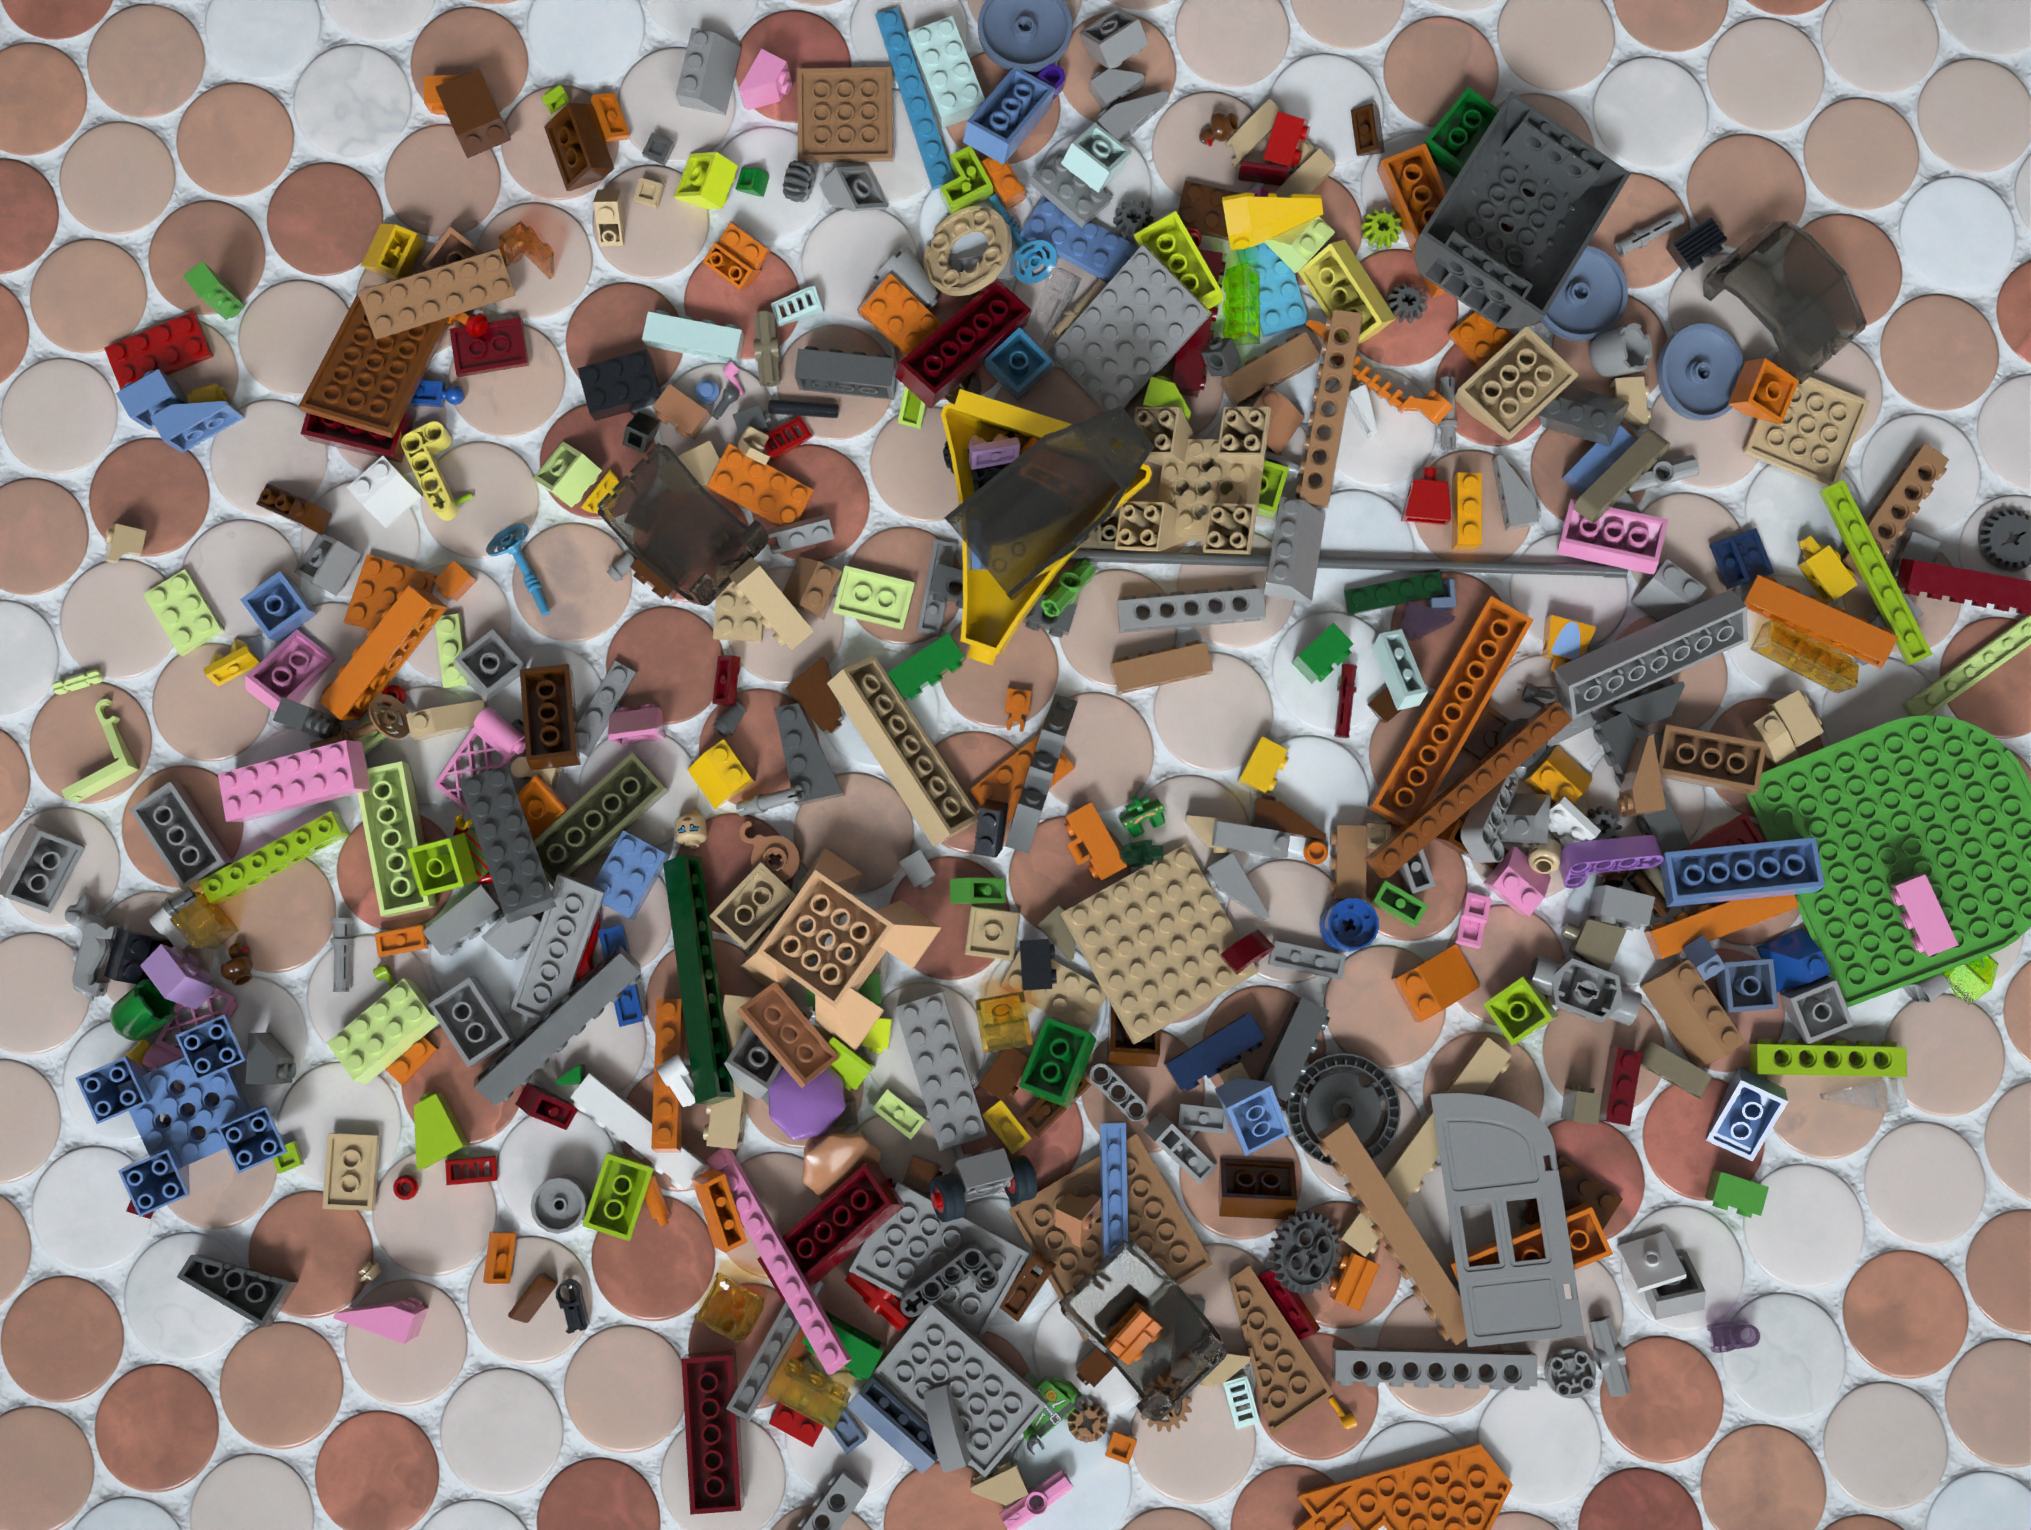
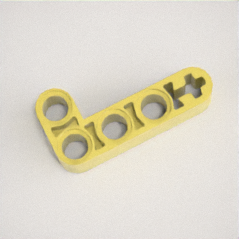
M432 421L404 435L401 445L429 507L440 519L449 521L457 515L458 507L434 455L448 448L452 438L441 423ZM441 433L438 438L434 439L436 434ZM419 443V446L416 449L412 450L414 445ZM429 463L425 469H422L423 465ZM438 483L437 487L431 490L432 485ZM439 500H443L445 502L443 503L444 508Z

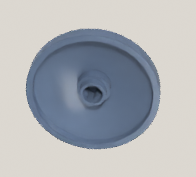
M986 0L978 18L979 41L987 56L1004 69L1010 71L1014 67L1027 73L1042 71L1048 65H1054L1068 49L1072 36L1071 14L1064 0Z
M1587 245L1546 315L1540 320L1542 324L1553 334L1566 340L1578 342L1593 340L1597 335L1610 331L1623 316L1628 300L1627 282L1620 266L1604 251Z
M1707 323L1683 327L1668 338L1658 358L1657 379L1661 394L1671 409L1686 419L1706 421L1718 418L1733 408L1728 402L1744 366V359L1735 340L1720 327Z

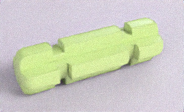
M94 669L86 674L81 673L65 678L64 681L61 679L53 683L54 692L62 695L68 693L69 690L74 691L90 686L92 683L97 684L103 681V676L100 670Z

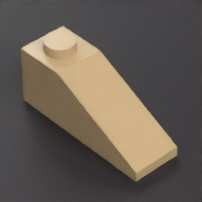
M477 700L440 706L406 714L411 738L422 741L473 728L476 717L486 708L485 701Z
M1774 710L1764 713L1745 726L1754 741L1767 743L1765 758L1772 768L1800 758L1788 730Z

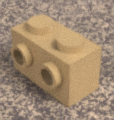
M1799 690L1791 692L1766 706L1768 712L1773 710L1776 712L1788 730L1795 747L1806 743L1824 732L1821 728V720L1812 713L1809 707L1808 698Z

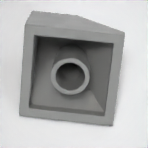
M869 166L835 167L819 183L826 199L831 205L850 211L880 210L889 207Z

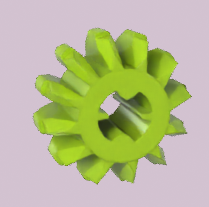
M1385 207L1382 208L1380 213L1375 208L1372 211V215L1367 214L1365 216V223H1362L1361 230L1365 231L1362 235L1363 239L1370 238L1369 246L1376 243V247L1379 250L1383 244L1388 249L1391 247L1392 242L1397 243L1402 227L1398 226L1401 223V218H1393L1395 211L1387 214ZM1380 226H1382V227H1384L1385 229H1383V231H1381V230H1379L1378 228H1380Z

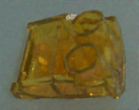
M717 1272L716 1280L699 1313H696L694 1318L734 1342L741 1343L752 1332L763 1311L764 1297L746 1289L728 1276Z

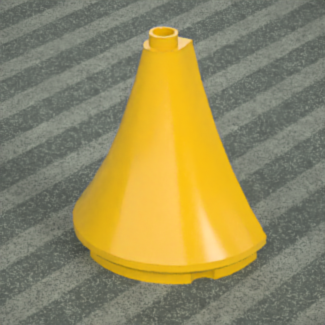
M960 389L955 404L948 403L944 405L941 412L957 487L962 532L963 611L960 641L970 644L966 657L994 666L997 655L1004 654L1022 622L1058 571L1097 528L1150 482L1153 473L1150 466L1144 464L1149 448ZM1012 432L1023 447L1034 437L1095 468L1093 489L1080 503L1062 494L1060 495L1074 509L1072 513L1045 529L1008 544L989 546V570L972 569L969 520L980 519L967 454L970 439L974 434L987 442L994 439L999 433L1005 435Z

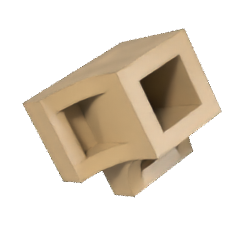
M114 524L110 529L108 528L105 535V550L107 551L105 561L116 563L124 554L141 555L146 531L120 524Z

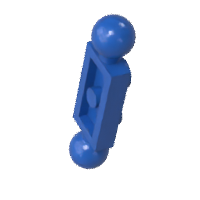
M421 380L409 405L443 407L444 399L450 404L458 405L463 402L465 394L459 386H450L445 390V383L443 381Z

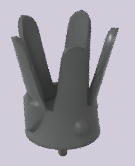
M1527 682L1524 690L1519 688L1517 690L1523 692L1521 701L1532 702L1542 708L1545 704L1534 697L1554 699V694L1542 689H1555L1556 687L1535 686L1533 683Z

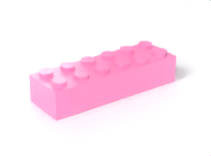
M344 740L218 774L226 822H247L371 790L363 744L359 741Z

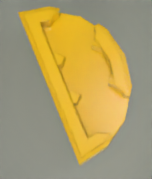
M611 470L608 471L582 504L581 508L590 513H602L610 510L617 503L620 497L621 486L618 478Z

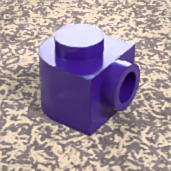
M1048 65L1036 76L1037 79L1055 88L1053 100L1064 89L1065 73L1058 65Z

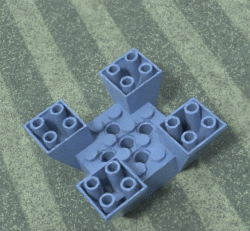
M226 1014L175 1035L184 1056L152 1070H145L125 1056L76 1077V1081L96 1124L129 1111L148 1152L146 1155L118 1171L139 1217L189 1196V1164L227 1148L238 1174L287 1153V1149L268 1107L250 1108L232 1066L246 1059ZM174 1081H182L185 1084V1091L175 1089ZM210 1092L217 1093L220 1097V1102L212 1103L208 1098V1094ZM185 1103H191L195 1106L196 1111L194 1114L185 1111ZM160 1114H168L171 1117V1124H164L160 1120ZM195 1126L204 1127L206 1135H197L194 1130Z

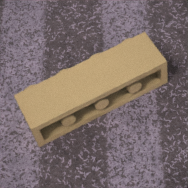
M752 557L729 575L730 579L735 583L731 586L740 598L744 595L746 596L748 601L745 604L754 614L759 612L762 615L759 619L768 631L772 628L776 632L772 636L781 646L786 644L793 650L814 632Z

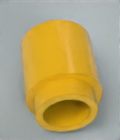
M216 383L193 389L192 393L187 395L189 403L227 401L224 388L219 387Z

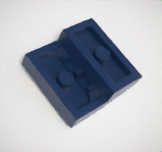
M1757 528L1709 545L1727 590L1754 581L1758 575L1763 577L1764 575L1768 576L1774 573Z

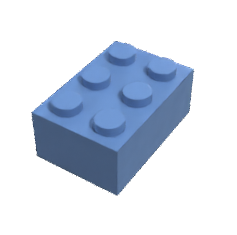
M623 830L592 884L606 890L602 904L629 919H635L664 868L663 863L668 861L671 855Z

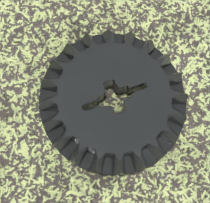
M2003 509L1993 513L1984 521L1979 532V546L1988 562L2006 571H2017L2031 565V516L2026 515L2025 511ZM2018 534H2021V536L2017 537L2014 543H2007L2003 546L2001 545L2002 543L2006 542L2010 536H2016Z

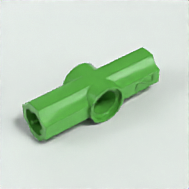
M1087 560L1078 561L1069 572L1061 575L1059 583L1041 602V607L1045 614L1050 617L1059 616L1069 604L1076 602L1078 594L1095 576L1096 570L1093 568L1092 563Z

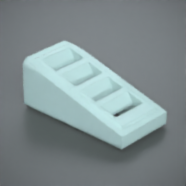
M815 285L771 303L778 327L823 312ZM811 297V300L813 302L812 306L808 305V302L806 300L807 298ZM801 300H802V303H803V306H804V309H802V310L799 309V306H798V303H797L798 301H801ZM792 303L795 309V313L791 314L788 306ZM783 306H784V309H785V312H786V315H787V316L784 317V318H782V315H781V312H780V309H779L780 307H783Z
M1246 1373L1230 1377L1223 1383V1387L1236 1430L1260 1423ZM1244 1384V1389L1234 1392L1230 1391V1388ZM1243 1394L1247 1395L1245 1399L1233 1401V1397ZM1249 1403V1408L1236 1411L1235 1407ZM1252 1412L1253 1417L1239 1421L1238 1416Z

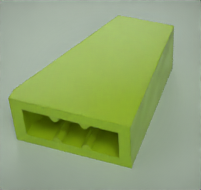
M433 1091L419 1097L421 1102L414 1105L416 1166L418 1170L426 1169L469 1145L443 1092L436 1094Z

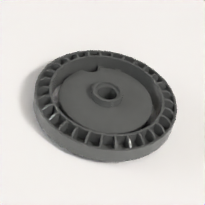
M1335 1053L1315 1059L1309 1063L1303 1076L1299 1075L1295 1083L1299 1085L1293 1099L1288 1098L1286 1103V1115L1289 1129L1303 1151L1326 1165L1331 1166L1333 1164L1330 1156L1326 1157L1321 1152L1318 1145L1309 1137L1304 1128L1301 1118L1303 1097L1307 1099V1120L1315 1135L1341 1118L1349 1123L1361 1143L1368 1140L1378 1127L1381 1117L1380 1102L1384 1100L1385 1117L1382 1128L1377 1137L1364 1148L1371 1159L1374 1160L1389 1147L1399 1127L1401 1110L1397 1090L1391 1078L1382 1068L1362 1056L1349 1053ZM1346 1066L1365 1072L1374 1081L1363 1087L1359 1083L1360 1076L1351 1073H1334L1324 1077L1319 1082L1315 1081L1314 1078L1328 1069ZM1309 1083L1314 1086L1310 1094L1305 1092ZM1377 1086L1379 1087V1089H1380V1091H1381V1093H1382V1094L1379 1095V1096L1377 1095L1376 1091L1374 1090V1088L1377 1087ZM1342 1103H1346L1349 1107V1112L1344 1117H1340L1337 1112L1338 1106Z

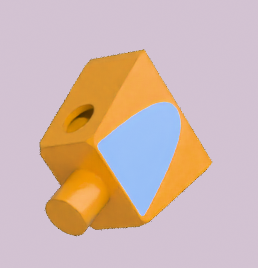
M1555 615L1547 617L1544 626L1542 657L1553 660L1550 672L1555 674L1554 668L1583 656L1595 633L1596 627Z

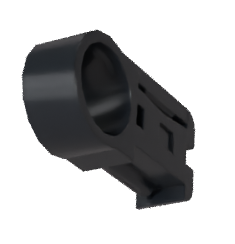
M574 1279L564 1280L556 1290V1299L559 1307L564 1310L568 1326L566 1333L568 1334L574 1333L578 1329L580 1331L586 1330L590 1324L582 1294V1286ZM564 1285H567L570 1301L565 1300L561 1296L560 1289ZM573 1286H574V1287L576 1288V1290H577V1298H576V1299H575V1294H574Z

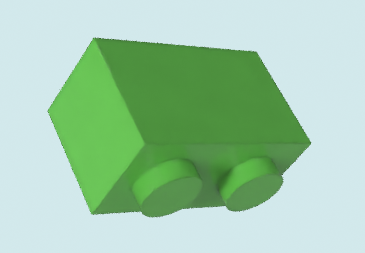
M1386 880L1379 883L1369 901L1371 905L1409 927H1416L1428 907L1424 902Z
M1713 1170L1705 1199L1712 1200V1206L1727 1210L1728 1206L1737 1208L1736 1214L1751 1218L1752 1214L1762 1215L1769 1187Z

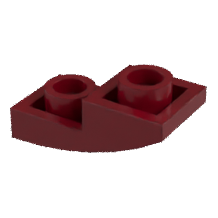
M1258 929L1234 943L1222 952L1220 956L1234 973L1238 975L1251 963L1259 962L1275 949V946Z

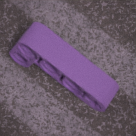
M1654 835L1583 841L1568 844L1563 848L1559 870L1564 886L1574 889L1584 885L1589 874L1652 868L1660 865L1664 861V857L1657 837Z

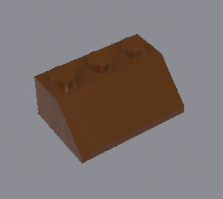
M568 103L544 126L566 191H572L601 181L615 169L592 104Z
M1220 1158L1219 1216L1289 1220L1288 1215L1295 1216L1297 1189L1294 1162Z

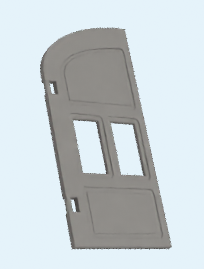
M1466 1093L1430 1094L1468 1347L1584 1335L1555 1145L1549 1129L1530 1111L1503 1099ZM1546 1155L1550 1156L1552 1170L1545 1171L1543 1156ZM1536 1198L1546 1258L1515 1262L1506 1201ZM1491 1203L1500 1263L1469 1267L1460 1207ZM1563 1284H1570L1572 1299L1565 1298Z

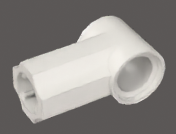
M162 908L149 919L151 925L160 934L165 935L183 953L191 950L199 941L198 937L184 922V915L181 911H179L178 915L169 916L164 908Z
M679 1054L656 1067L666 1086H670L683 1107L695 1103L693 1081L689 1076V1070Z

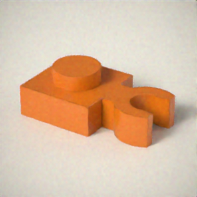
M1007 689L1005 713L1012 714L1006 723L1007 731H1010L1013 722L1020 724V732L1024 731L1025 723L1022 715L1029 716L1032 691Z

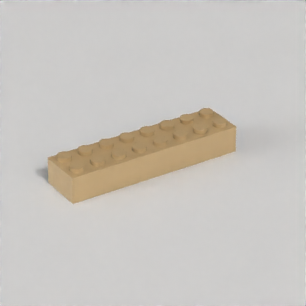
M875 655L842 669L827 683L933 847L964 831L977 821L979 817L977 811Z

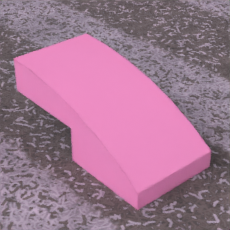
M1469 892L1466 893L1455 938L1456 944L1476 949L1481 947L1491 898Z

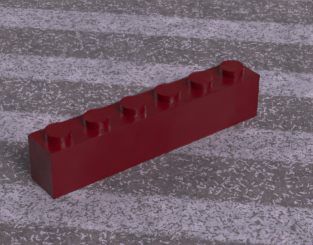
M1198 249L1218 283L1219 276H1224L1226 262L1222 261L1223 253ZM1213 306L1209 309L1212 315L1176 353L1171 382L1175 383L1181 395L1198 398L1199 391H1204L1207 376H1202L1203 368H1207L1201 352L1208 342L1213 339L1214 330H1210L1211 321L1216 322L1218 307Z
M1905 558L1901 560L1896 583L1899 588L1905 589L1904 594L1919 596L1920 592H1926L1927 598L1942 600V596H1949L1950 602L1964 604L1965 599L1972 600L1971 605L1987 608L1989 603L1994 604L1993 609L2009 612L2010 607L2017 608L2016 613L2031 616L2030 580Z

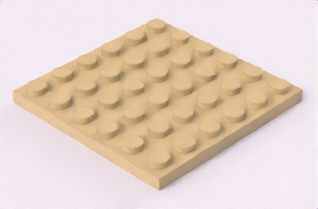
M1186 844L1060 913L1133 1045L1258 973L1254 963H1251L1236 975L1221 959L1220 954L1239 941L1240 938Z

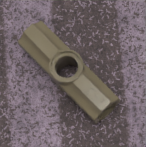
M761 311L754 314L753 318L756 337L754 339L755 359L758 361L760 386L774 387L781 384L778 360L780 359L779 339L776 336L774 312Z

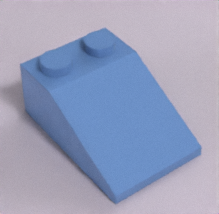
M226 401L173 404L159 408L154 415L150 416L162 440L181 453L245 418L240 411Z
M1738 1068L1726 1089L1706 1136V1141L1753 1161L1788 1103L1786 1089Z

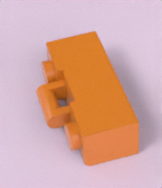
M1092 802L1065 817L1067 822L1064 823L1067 832L1070 836L1075 835L1077 838L1066 845L1078 866L1089 860L1091 865L1087 867L1094 879L1099 878L1100 881H1103L1127 867ZM1081 842L1088 852V855L1085 857L1077 845Z
M711 1169L692 1178L691 1180L698 1201L701 1204L714 1247L727 1253L747 1243L725 1174Z

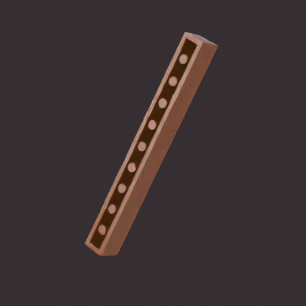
M1558 701L1545 704L1367 856L1365 860L1380 878L1392 876L1572 721L1571 717Z

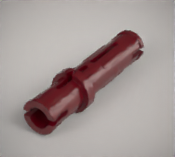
M1342 664L1340 685L1337 686L1339 699L1334 737L1350 738L1353 697L1357 691V687H1355L1357 665Z

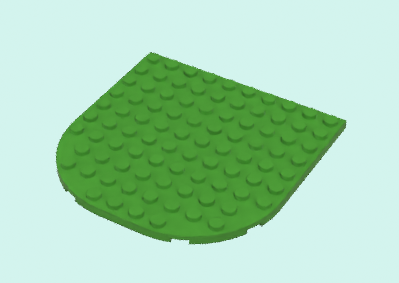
M1937 715L1910 716L1896 719L1763 772L1758 792L1754 796L1746 794L1767 842L1816 837L1825 886L1814 893L1794 895L1799 904L1798 911L1811 939L1821 949L1829 966L1831 974L1828 977L1837 980L1847 1008L1995 953L2017 941L2031 927V783L2013 753L1994 738L1993 735L1980 727L1959 719ZM1919 872L1926 874L1958 943V946L1929 957L1922 952L1919 953L1914 948L1910 939L1914 934L1911 929L1905 928L1899 915L1903 913L1901 906L1894 904L1889 894V891L1893 890L1890 884Z

